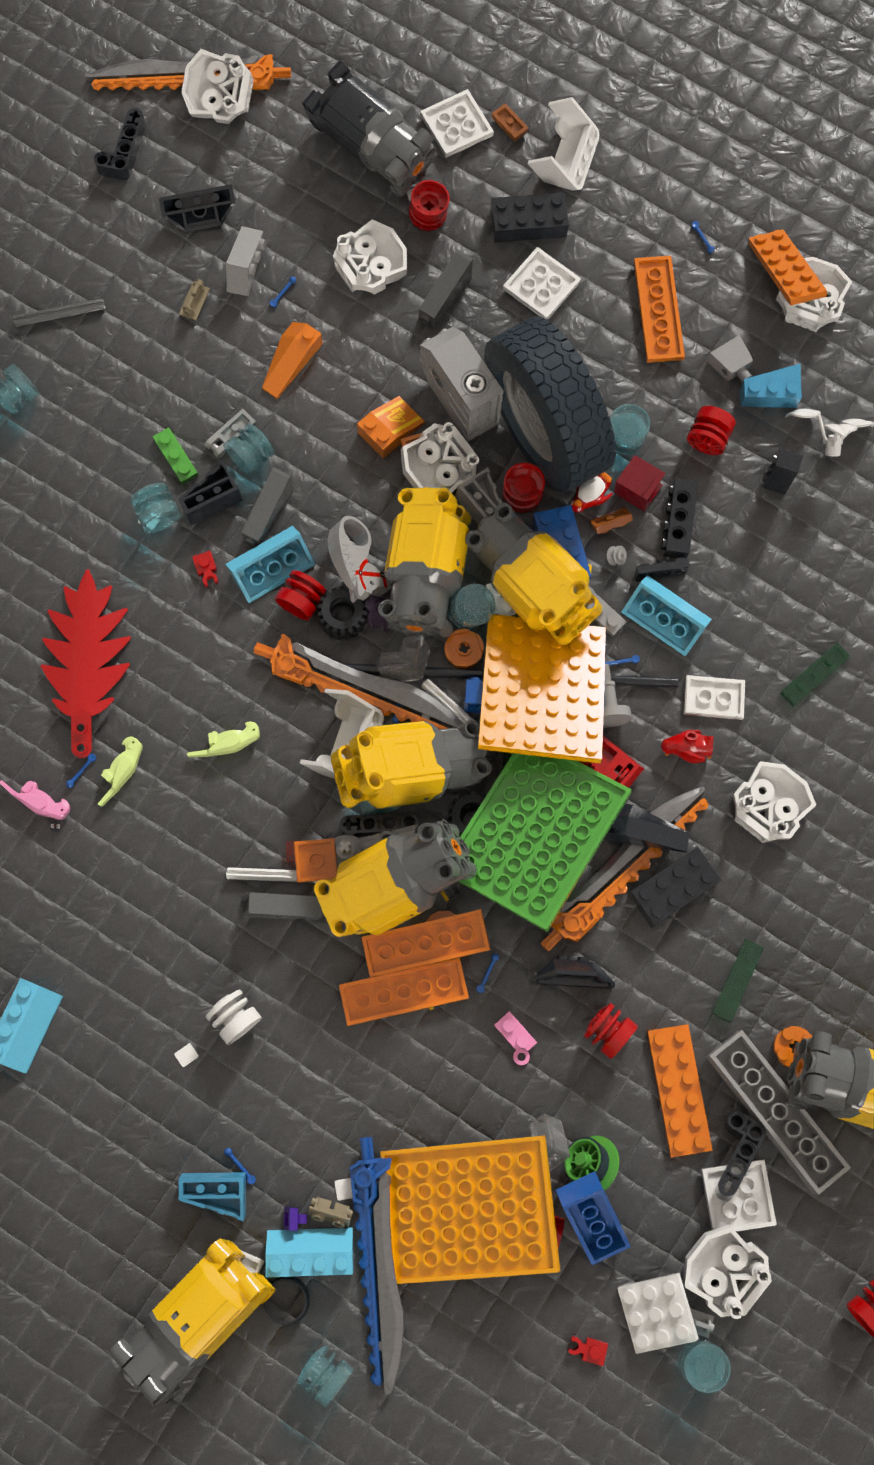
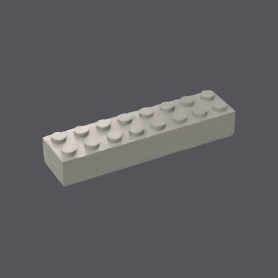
M743 1030L734 1033L705 1056L754 1120L765 1127L768 1138L812 1194L819 1195L851 1168L805 1109H794L787 1105L788 1087Z

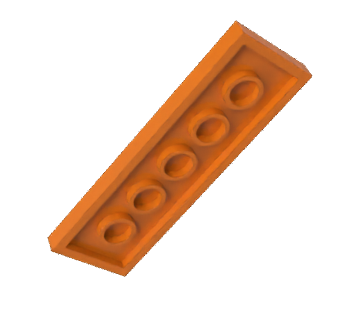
M783 229L748 238L749 246L790 306L827 296L826 288Z
M671 256L634 258L647 363L684 360L685 354Z
M482 909L389 930L380 935L372 934L361 937L370 977L491 950Z
M460 958L339 985L347 1026L469 999Z
M689 1025L647 1031L670 1158L713 1151Z

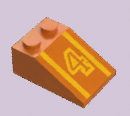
M398 396L371 411L357 423V432L384 459L400 445L402 438L412 435L425 421Z

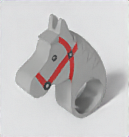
M345 516L330 529L328 534V549L332 562L339 576L349 588L352 603L357 598L364 601L370 595L381 597L392 587L385 578L384 572H380L367 560L372 542L370 532L357 518ZM346 533H348L352 537L354 542L350 541Z

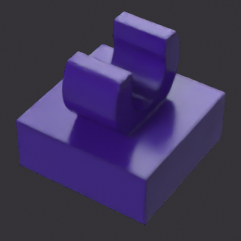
M284 1207L283 1230L298 1231V1224L307 1223V1214H298V1208Z

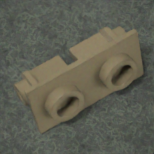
M197 279L192 282L179 315L197 320L210 288L203 285L204 282Z
M317 1197V1199L312 1198L308 1216H311L313 1220L319 1222L325 1220L338 1228L349 1227L353 1214V1209H350V1206L336 1202L333 1210L330 1209L332 1201Z

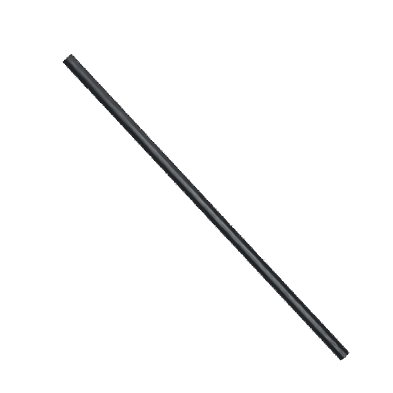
M344 663V665L355 670L376 675L467 679L478 677L483 679L484 669ZM611 675V680L615 682V685L678 688L679 684L678 678Z

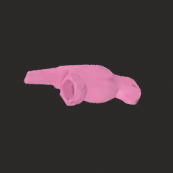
M0 781V784L9 793L38 815L63 820L70 812V805L65 799H61L62 802L55 803L48 794L39 790L37 783L33 781H28L21 788V793H17L5 782Z

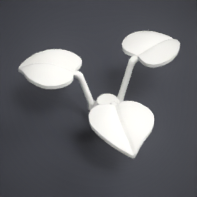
M798 409L786 414V417H814L818 419L823 444H826V456H840L841 444H843V439L849 433L856 431L859 427L874 426V422L863 419H846L839 425L825 424L823 426L821 412L813 409ZM824 428L834 432L835 434L828 435L827 439Z

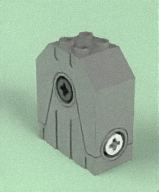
M455 327L443 329L433 338L425 339L420 345L421 367L429 386L465 440L469 442L499 425L502 394L504 391L497 380L494 379V376L465 333Z

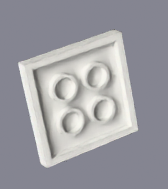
M468 89L420 111L421 118L445 158L490 138L494 134L493 129Z
M537 247L503 285V290L538 316L548 320L578 286L581 278Z
M765 1160L752 1161L734 1197L729 1201L720 1200L715 1192L716 1186L727 1165L701 1169L712 1230L729 1224L735 1231L777 1225ZM731 1167L732 1173L736 1175L741 1174L738 1167ZM728 1180L724 1187V1192H728L732 1182Z
M680 1273L627 1284L617 1288L636 1354L695 1342L699 1339Z

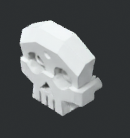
M200 49L186 66L182 95L192 117L214 118L218 123L230 124L237 116L245 112L248 113L254 79L238 55L225 53L223 56H219ZM216 71H221L218 76L215 75ZM212 98L216 99L214 103H210Z
M371 220L357 232L353 233L350 231L337 238V247L333 255L334 266L352 293L355 290H364L375 295L386 289V284L398 281L407 275V248L393 228Z
M808 257L804 259L826 288L829 297L790 306L779 290L776 301L779 302L784 311L786 322L795 323L794 325L817 332L824 325L838 321L845 304L842 299L851 286L852 281L838 265L815 257Z
M447 422L444 425L434 423L422 432L419 439L401 448L403 474L414 488H447L452 493L455 489H458L459 485L476 475V465L479 462V457L457 428L452 426L453 423ZM426 450H429L431 455H427ZM443 473H447L449 478H445Z
M760 761L749 780L743 782L732 795L735 805L734 821L743 826L744 829L762 843L773 840H789L800 827L799 821L816 806L808 783L784 764ZM759 788L764 789L765 794H760ZM783 807H787L789 813H785ZM765 811V818L759 813Z
M730 1224L704 1232L685 1257L684 1287L704 1298L707 1306L720 1317L732 1316L734 1319H739L741 1316H745L772 1282L768 1256L752 1242L746 1243ZM733 1254H738L736 1260L731 1259ZM717 1279L718 1284L715 1286L711 1285V1281ZM736 1280H742L737 1286Z

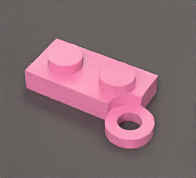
M509 1011L494 1026L516 1050L513 1055L515 1063L525 1065L530 1059L528 1051L537 1042ZM519 1053L525 1054L524 1061L518 1060L517 1056Z

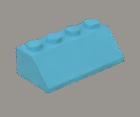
M293 526L226 563L230 574L248 603L285 583V580L290 578L289 574L292 570L304 572L316 565L301 534Z
M648 575L640 582L621 612L684 656L688 654L712 620Z
M20 978L0 1019L1 1065L27 1074L63 998L62 995Z
M353 1228L298 1229V1231L267 1230L266 1277L353 1275Z

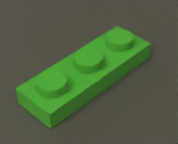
M169 427L152 436L182 485L199 476Z

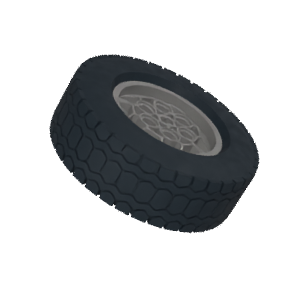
M537 316L523 321L488 341L484 349V361L494 379L497 380L504 391L502 394L501 415L523 455L530 464L535 465L541 470L545 482L559 492H567L612 467L616 459V443L611 420L607 416L609 415L599 390H597L593 377L590 376L587 366L583 363L582 358L575 351L571 342L567 340V337L549 320Z

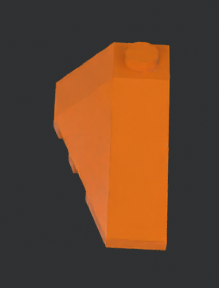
M292 322L280 338L262 389L278 399L322 346V334L307 323Z

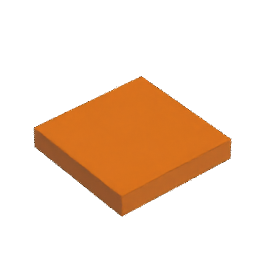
M335 838L294 842L297 883L314 882L336 877Z

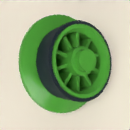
M603 1136L579 1138L568 1147L563 1161L564 1172L570 1182L596 1172L604 1190H607L614 1182L618 1173V1151L615 1145Z

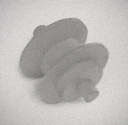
M611 546L607 550V561L612 566L623 565L627 559L625 548L623 546Z

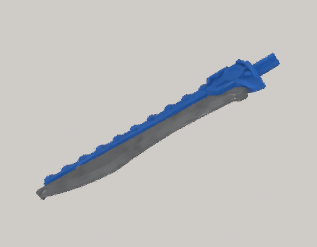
M372 1137L360 1138L362 1160H358L349 1169L354 1203L353 1208L360 1216L355 1227L357 1231L361 1232L357 1246L359 1250L363 1251L359 1265L361 1269L365 1270L361 1284L363 1288L367 1289L363 1303L365 1307L369 1308V1313L364 1321L367 1326L371 1327V1332L366 1340L373 1347V1351L368 1358L369 1362L375 1366L370 1379L376 1386H381L384 1376V1392L388 1395L393 1392L404 1334V1310L395 1275L391 1244V1176L388 1175L387 1171L391 1168L392 1159L374 1158Z

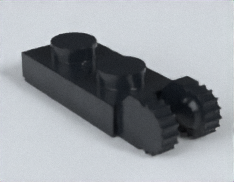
M685 557L677 558L674 562L661 561L658 564L652 565L648 563L641 564L636 567L635 581H642L647 575L652 579H661L685 574L688 571L690 562Z

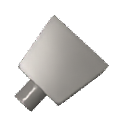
M740 335L710 353L707 362L727 381H731L738 376L743 383L744 379L752 377L748 369L753 359Z

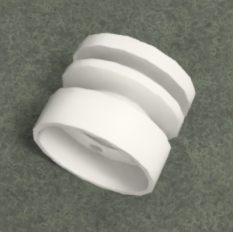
M240 989L219 1000L205 1016L208 1021L217 1018L212 1024L214 1028L222 1024L225 1026L219 1035L227 1045L238 1040L262 1019L254 1007L244 1011L243 1007L248 1002L247 998L237 1002L243 996Z

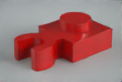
M211 550L192 556L198 576L204 575L203 583L205 587H208L207 581L210 578L214 579L215 583L218 584L216 574L212 573L217 571Z
M571 1337L570 1340L577 1342L578 1347L576 1349L568 1348L570 1354L577 1355L583 1353L581 1358L583 1361L601 1366L604 1365L608 1343L586 1337L585 1343H582L578 1337Z

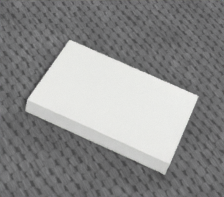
M686 675L684 715L743 720L745 680Z

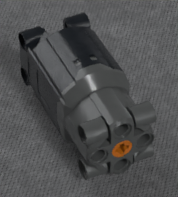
M339 60L327 73L331 85L322 94L319 91L312 90L302 102L309 122L318 131H323L371 172L377 171L392 183L389 186L390 189L398 197L402 198L413 184L419 183L424 178L426 169L438 157L436 148L431 143L433 137L426 129L420 128L417 132L403 119L402 113L353 75L350 69Z

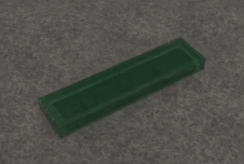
M837 642L785 687L780 694L794 707L851 656Z
M744 939L712 1014L732 1022L764 947Z

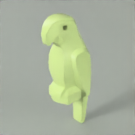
M250 721L245 723L246 728L243 731L228 730L220 734L215 731L208 733L210 748L202 751L188 752L187 756L189 758L209 757L238 752L260 738L259 727L255 722Z
M135 737L124 739L122 745H125L126 750L115 758L110 769L103 770L101 776L111 783L112 787L100 800L99 806L103 807L135 772L143 747Z

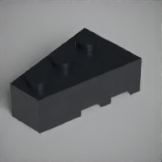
M780 448L773 454L772 460L763 474L762 481H765L763 488L785 495L799 472L803 455Z
M223 460L218 463L219 466L211 473L208 472L198 485H193L178 499L190 525L243 501L239 488Z

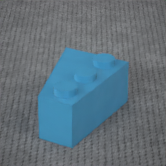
M801 363L744 379L740 388V406L797 408L802 398Z
M246 1172L182 1173L179 1177V1201L217 1211L219 1214H226L244 1221L246 1217Z

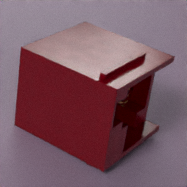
M634 455L616 480L614 494L645 512L663 486L660 481L666 473Z

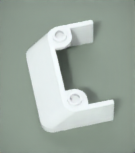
M570 97L549 102L548 104L558 117L555 130L562 138L555 159L550 156L529 160L528 165L543 182L575 191L582 189L599 141V130L574 98Z
M325 689L326 694L337 699L335 715L342 720L331 755L341 746L349 745L350 740L366 728L382 726L384 716L378 708L349 691ZM320 755L316 762L300 761V764L335 779L331 755Z

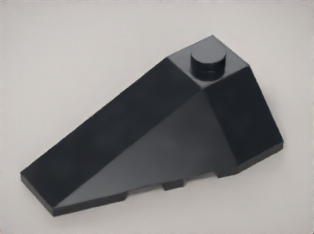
M625 804L606 834V840L687 853L690 832L634 805Z

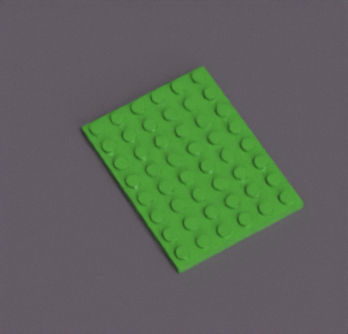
M513 753L460 837L469 849V860L475 864L477 872L472 879L460 880L458 882L548 932L631 795L632 789L575 760Z

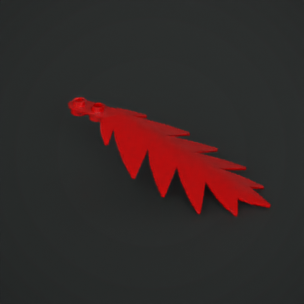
M86 569L77 592L67 586L63 588L67 605L74 618L50 609L47 611L54 624L71 643L48 638L42 639L52 654L68 668L41 665L49 682L60 696L67 701L52 699V702L62 713L71 716V750L78 758H85L92 751V716L105 710L114 701V698L99 700L111 690L130 666V663H124L99 669L121 651L131 640V637L127 636L100 642L117 626L128 609L124 608L99 617L109 601L113 587L109 585L97 591L95 581L89 569ZM80 724L84 725V730L82 732L78 731V726ZM80 744H83L85 747L82 752L78 750Z

